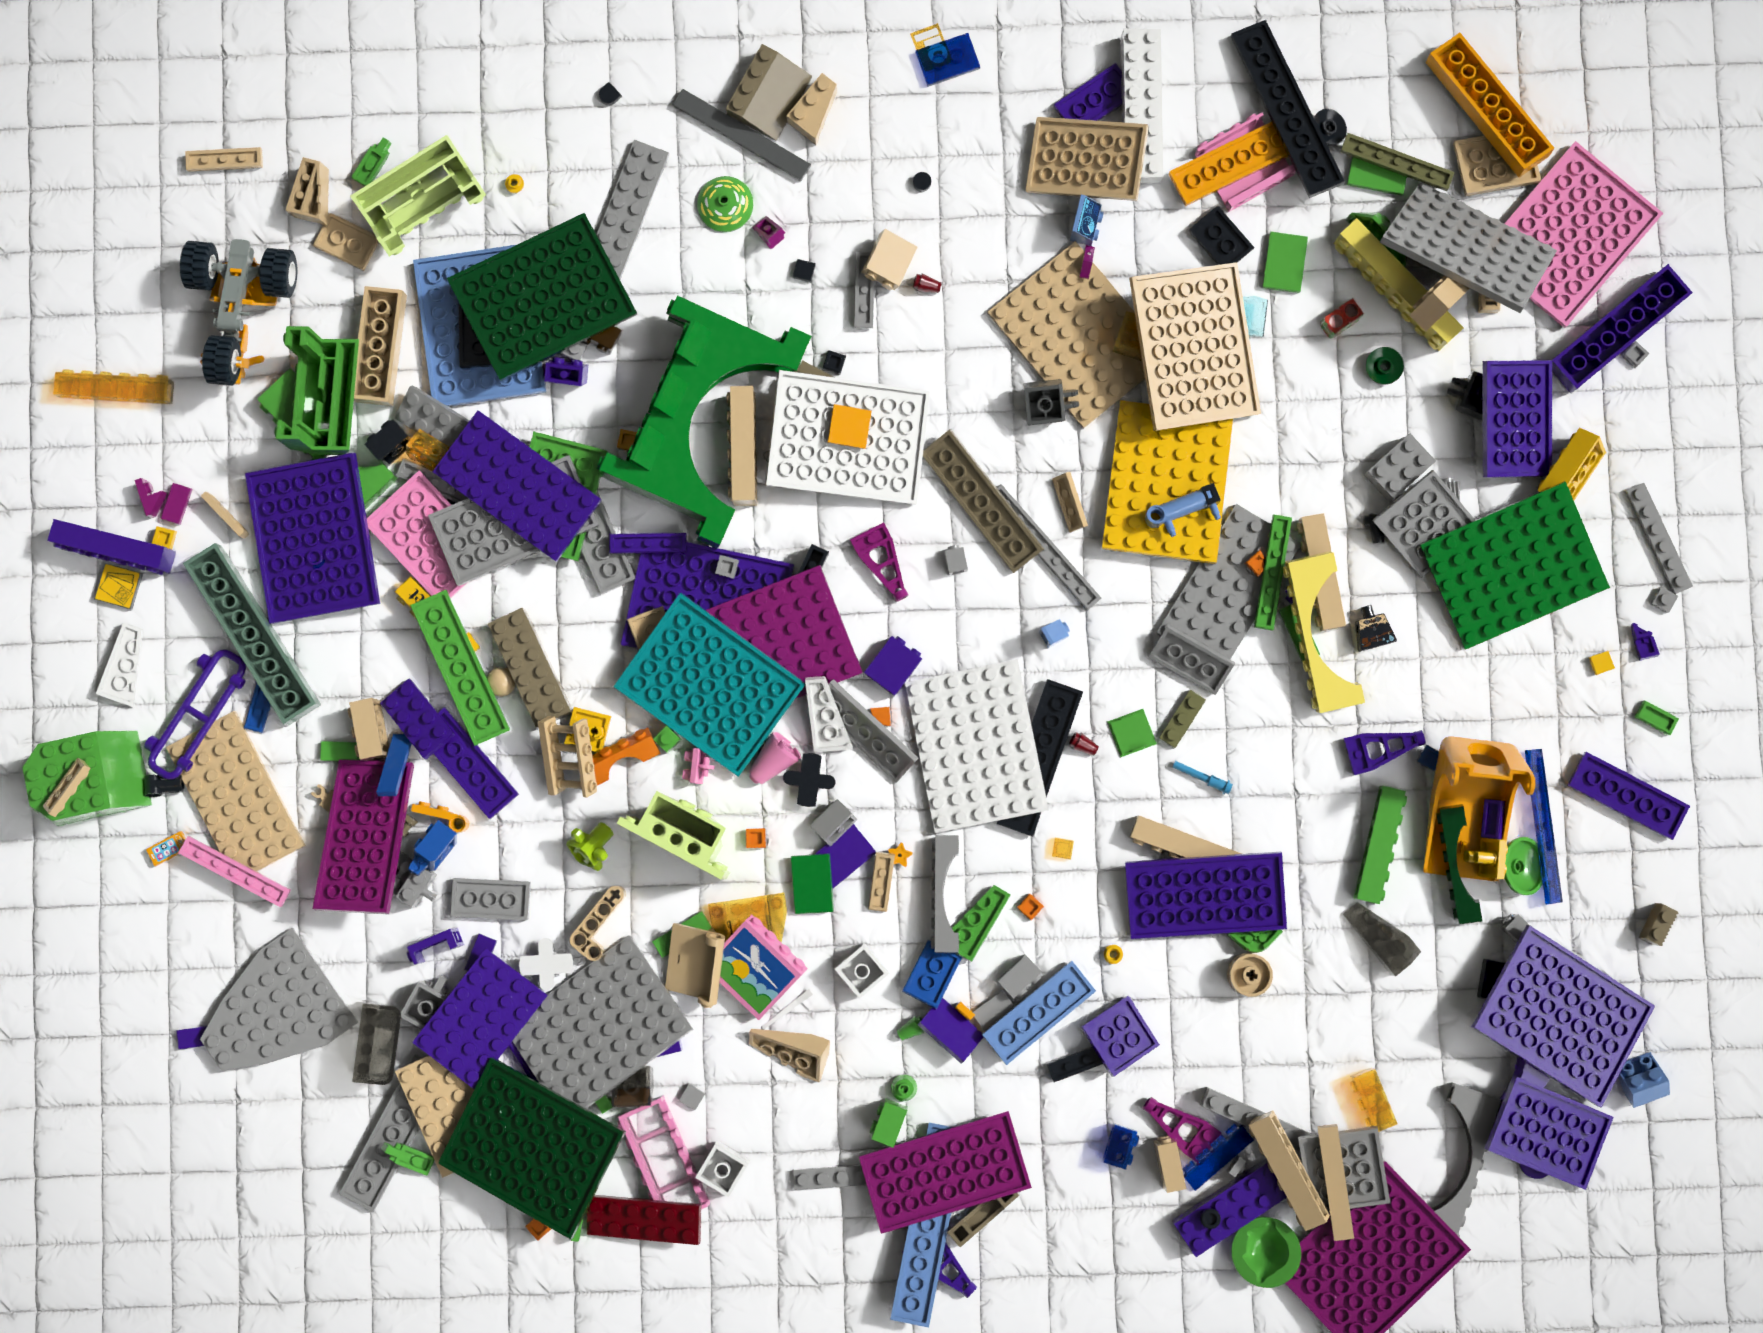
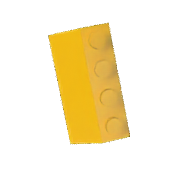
M1579 427L1577 432L1571 435L1567 447L1563 448L1560 452L1557 462L1550 467L1549 474L1545 480L1543 479L1540 482L1538 492L1565 481L1573 500H1575L1606 454L1600 436Z

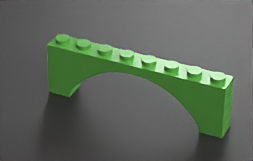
M291 368L257 399L261 403L259 407L266 414L270 412L273 415L272 421L276 425L278 420H282L290 426V421L293 419L292 401L295 399L293 385L296 382L297 374ZM309 453L313 457L311 460L326 458L324 455ZM382 463L377 466L358 467L365 510L398 479Z

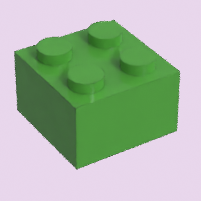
M887 1098L885 1102H880L876 1114L879 1115L878 1120H873L869 1132L872 1134L871 1139L894 1148L908 1111V1106Z

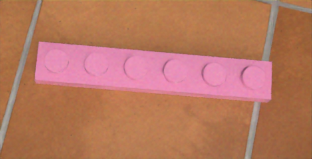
M187 836L179 851V854L279 907L283 906L291 889L191 836Z

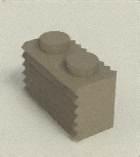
M1655 903L1638 938L1655 946H1663L1664 939H1667L1666 936L1670 932V928H1672L1671 925H1674L1673 922L1677 918L1676 915L1679 914L1678 911L1665 904Z

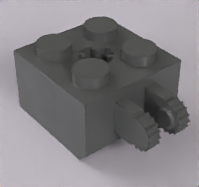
M1061 379L1023 383L1028 426L1066 421L1065 409L1079 407L1078 401L1064 402V397L1077 396L1078 390H1063ZM1046 399L1047 404L1043 405L1041 401Z

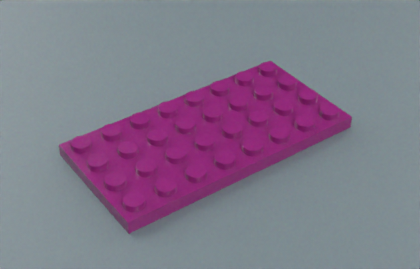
M339 760L312 908L315 911L389 915L414 771V764L412 762H406L397 796H378L376 791L385 761Z
M1009 1111L898 1144L894 1148L889 1147L859 1156L881 1234L1032 1188Z

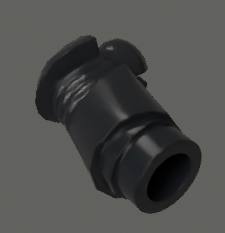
M1370 513L1369 516L1363 517V524L1365 526L1370 525L1373 544L1384 543V533L1373 522V519L1378 515Z

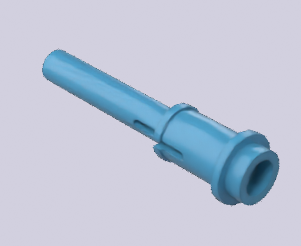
M1176 760L1173 764V768L1208 783L1207 786L1221 791L1223 795L1225 793L1229 794L1233 784L1230 783V780L1225 781L1213 774L1209 776Z

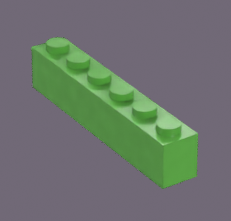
M1384 785L1379 786L1353 899L1380 904V901H1383L1386 891L1383 888L1385 882L1389 880L1390 871H1388L1389 863L1392 864L1394 859L1392 849L1393 845H1396L1399 834L1396 832L1403 820L1401 810L1407 802L1406 791Z

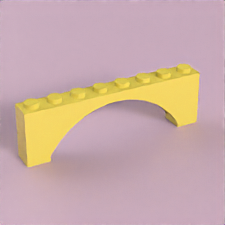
M1330 551L1286 561L1285 567H1283L1284 576L1289 581V586H1287L1288 595L1293 600L1291 605L1292 614L1297 619V623H1295L1297 635L1300 634L1301 638L1299 648L1305 657L1303 667L1309 676L1307 686L1309 691L1312 690L1313 698H1311V705L1319 713L1365 703L1362 685L1358 682H1348L1335 674L1319 656L1312 639L1311 614L1315 599L1325 581L1333 572L1338 571L1334 552Z

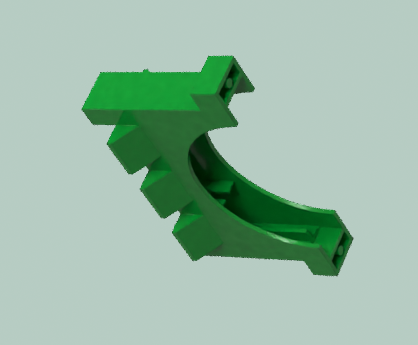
M677 295L675 300L671 299L666 314L669 315L667 321L682 327L683 331L680 340H678L672 359L669 361L657 391L651 400L648 413H646L642 425L637 431L626 460L607 452L605 457L601 456L596 469L599 470L598 476L701 521L695 532L698 535L696 540L718 549L735 509L720 501L710 492L694 467L689 445V432L693 413L703 397L712 388L734 375L751 371H770L776 373L779 370L797 371L812 336L790 327L789 331H784L780 341H776Z

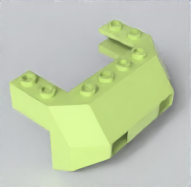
M445 135L350 197L390 257L391 255L399 254L405 247L400 235H406L416 225L426 223L430 216L440 214L449 204L459 202L462 196H465L468 203L472 205L473 203L478 204L481 202L486 194L448 135Z

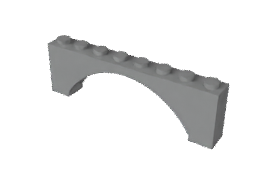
M1452 1082L1446 1101L1453 1105L1462 1120L1468 1141V1158L1464 1174L1457 1187L1446 1199L1432 1207V1209L1460 1237V1227H1463L1466 1221V1216H1464L1466 1209L1470 1207L1472 1197L1470 1196L1478 1183V1178L1476 1177L1484 1164L1482 1158L1484 1152L1488 1151L1484 1148L1495 1123L1496 1114L1498 1115L1502 1104L1500 1103L1501 1099Z

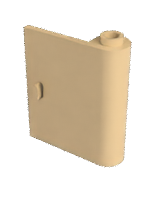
M673 923L665 984L666 989L698 997V1003L704 1008H711L713 1005H716L725 936L720 933Z

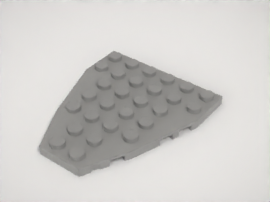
M291 928L259 950L222 999L200 1040L221 1071L268 1064L326 1046L359 1022L295 929Z

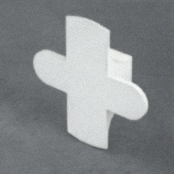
M542 938L538 943L539 955L520 956L519 969L523 976L539 975L541 989L543 991H551L555 985L554 974L572 973L573 957L572 954H553L552 940Z

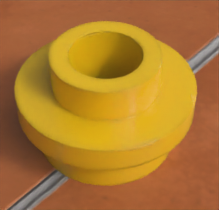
M512 174L507 177L505 186L509 192L519 193L524 188V180L520 175ZM516 180L518 182L517 185L512 186V181Z
M1109 945L1104 950V958L1110 964H1117L1123 958V951L1117 945ZM1113 950L1117 953L1115 958L1110 957V952Z

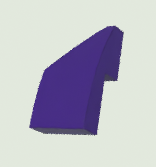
M1632 623L1631 631L1639 661L1658 657L1660 653L1654 636H1652L1653 632L1646 631L1638 627V624Z

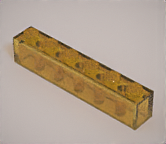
M63 369L62 372H55L53 394L59 398L173 404L174 382L165 375H156V378H153L147 374L131 376L129 373H119V375H112V373L104 371L100 372V374H93L92 371L82 370L81 373H74L73 370Z

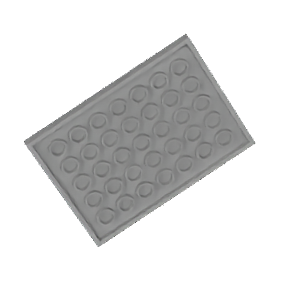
M1422 182L1418 184L1380 241V243L1520 314L1557 252L1550 245L1544 244L1534 237L1526 235L1516 228L1510 227L1500 222V220L1492 218L1482 211L1474 209L1464 202L1458 201L1448 194L1440 192Z
M628 935L606 951L599 960L591 962L550 992L514 1038L513 1043L540 1084L587 1109L694 1029L633 938Z

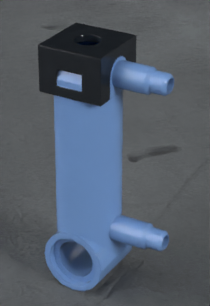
M1214 483L1201 487L1198 491L1161 505L1151 506L1145 515V522L1151 528H1158L1165 524L1170 536L1174 537L1176 532L1172 520L1190 513L1210 508L1215 520H1219L1221 516L1217 505L1221 499ZM1157 513L1160 516V520H1153L1151 514Z

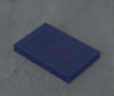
M969 33L915 50L927 87L981 69Z

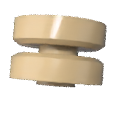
M1242 953L1230 961L1227 968V980L1236 992L1248 997H1255L1269 989L1273 980V970L1264 957L1253 953ZM1251 971L1252 976L1249 978L1246 976V973Z

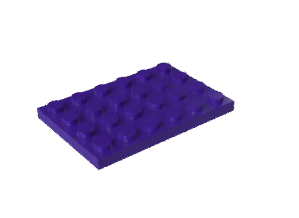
M1552 360L1482 361L1483 477L1547 476L1552 466Z
M485 948L412 1043L475 1090L490 1058L494 1057L497 1060L500 1058L548 994L489 949Z
M1513 1075L1484 1149L1586 1190L1614 1117Z

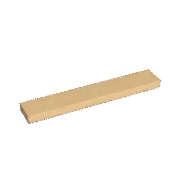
M1338 1125L1317 1126L1334 1241L1354 1239Z

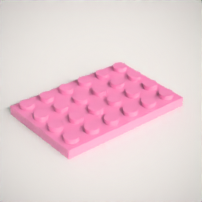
M419 470L367 518L368 528L431 596L447 589L450 598H452L467 583L457 586L428 515L452 504Z

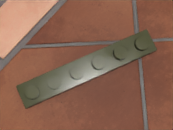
M1347 133L1340 150L1341 153L1446 192L1455 173L1351 133Z

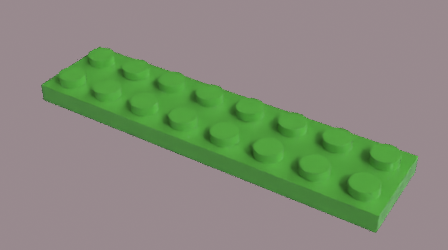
M447 589L410 605L474 746L511 730Z

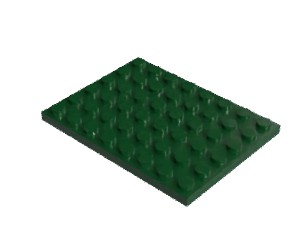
M585 212L447 278L500 381L637 315L635 307Z
M491 1057L438 1164L563 1236L573 1239L626 1131Z

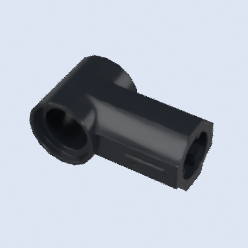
M159 775L144 776V795L146 797H160L162 794L184 792L185 784L182 780V775L170 780L164 779Z

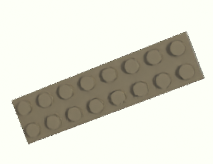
M951 429L923 451L925 460L1013 573L1017 572L1044 550Z

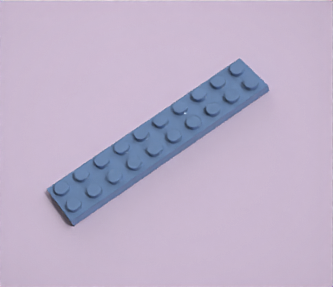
M929 1122L926 1136L954 1127ZM951 1213L908 1226L890 1320L929 1328Z

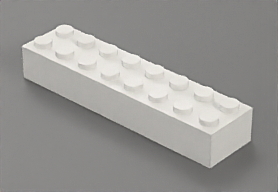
M1123 28L1120 35L1122 70L1121 122L1148 124L1149 128L1140 183H1160L1164 177L1161 29Z

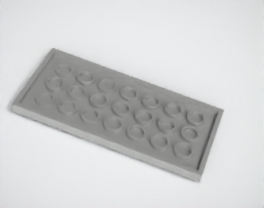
M570 455L551 462L582 485ZM469 498L428 515L457 586L541 551ZM594 512L577 535L599 527Z
M1236 503L1220 530L1217 563L1199 562L1156 633L1161 636L1169 624L1231 659L1255 620L1263 574L1262 572L1257 577L1245 562L1259 550L1262 552L1265 562L1271 524ZM1289 536L1285 562L1292 560L1301 546V543Z

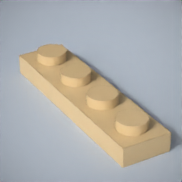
M261 147L185 151L186 170L188 172L263 168Z

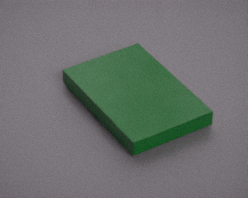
M830 853L792 855L791 866L795 914L834 912Z

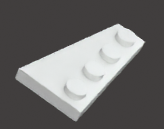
M123 622L96 691L97 695L134 707L143 629Z
M807 677L805 684L814 752L852 750L853 746L826 677Z

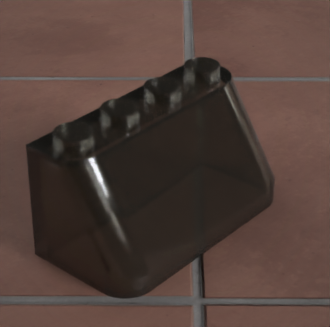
M362 1000L352 1082L386 1085L392 1081L401 1022V1012L396 1006Z

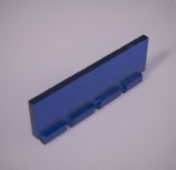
M1234 1123L1225 1131L1228 1137L1224 1138L1221 1134L1210 1144L1213 1150L1210 1151L1206 1147L1195 1157L1198 1163L1195 1164L1191 1160L1182 1168L1185 1172V1180L1195 1191L1254 1141L1242 1125L1238 1127Z

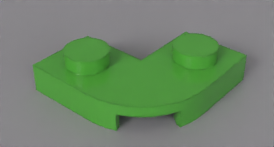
M1283 931L1227 933V936L1244 950L1259 953L1267 950Z

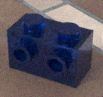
M1113 1122L1102 1161L1125 1170L1127 1165L1131 1166L1134 1156L1131 1152L1133 1146L1136 1147L1139 1141L1137 1130Z

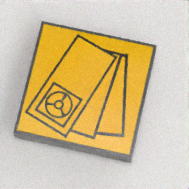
M105 563L94 599L133 610L143 573Z

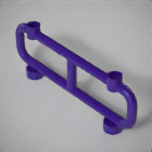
M219 650L212 657L207 654L200 656L196 666L203 671L162 736L158 739L152 735L146 740L144 748L151 752L148 757V766L162 778L167 780L175 779L183 770L188 772L192 768L193 762L190 759L235 688L240 690L244 686L246 680L242 677L246 671V664L240 656L230 650ZM227 657L238 664V671L232 675L229 685L210 715L207 716L190 705L219 659ZM187 712L204 724L185 754L177 761L176 768L172 772H168L156 764V758Z

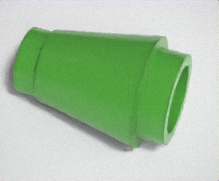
M914 1016L897 1030L898 1036L902 1041L924 1034V1030L918 1026L922 1020L921 1016Z

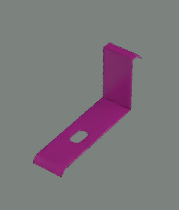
M1086 245L1079 278L1089 279L1095 251L1093 246Z

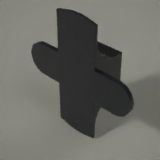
M804 753L802 755L801 772L790 770L786 771L783 775V781L786 784L799 786L798 805L805 807L816 806L818 789H832L836 784L833 776L820 774L821 755Z

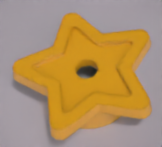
M902 842L897 848L888 849L889 853L895 854L894 865L899 863L907 867V858L913 852L905 850Z

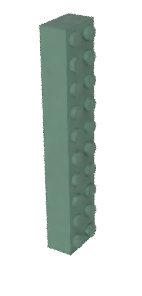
M214 543L184 562L183 565L281 722L289 726L321 706L318 698L273 626L269 624L268 618L223 546Z

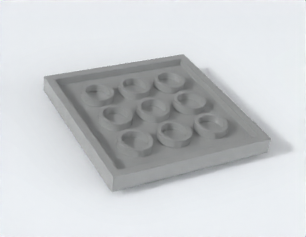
M1431 470L1376 516L1373 522L1422 578L1431 570L1419 544L1472 522L1475 519L1437 473Z
M1371 1126L1338 1131L1350 1209L1390 1203L1378 1127ZM1319 1135L1300 1136L1298 1141L1302 1164L1329 1212Z

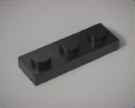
M1089 1047L1047 1063V1067L1053 1083L1100 1066L1103 1063L1094 1048Z

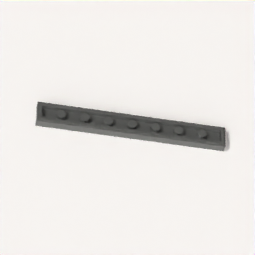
M685 89L681 90L673 103L674 107L801 182L811 167V164Z

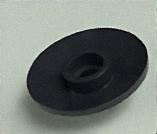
M1322 109L1315 114L1314 119L1328 145H1336L1344 140L1347 134V126L1344 118L1337 111Z

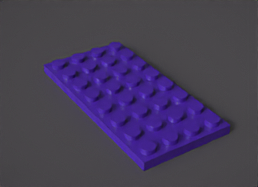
M477 410L433 470V473L556 562L602 501L601 498L479 410Z
M1282 851L1125 862L1131 939L1287 929Z

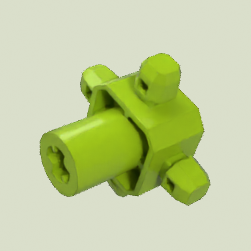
M599 822L589 834L575 828L571 832L572 839L566 845L580 864L590 867L595 871H600L603 868L602 861H605L608 857L603 846L612 838L614 833L605 823Z

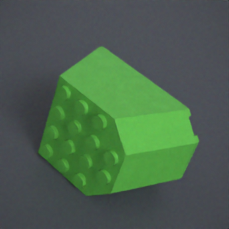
M94 731L40 743L22 767L30 807L57 826L152 806L151 797L144 795V776H146L138 731ZM80 758L91 768L88 776L81 781L75 794L70 796L65 803L64 809L56 817L48 814L43 805L76 759Z

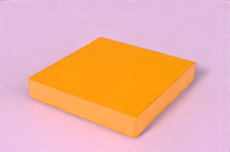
M833 404L827 443L866 449L872 411Z

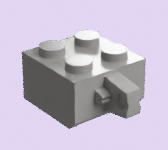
M442 975L438 978L436 984L434 982L428 984L424 981H419L399 1017L423 1029L448 997V994H446L448 990L445 989V986L449 979Z

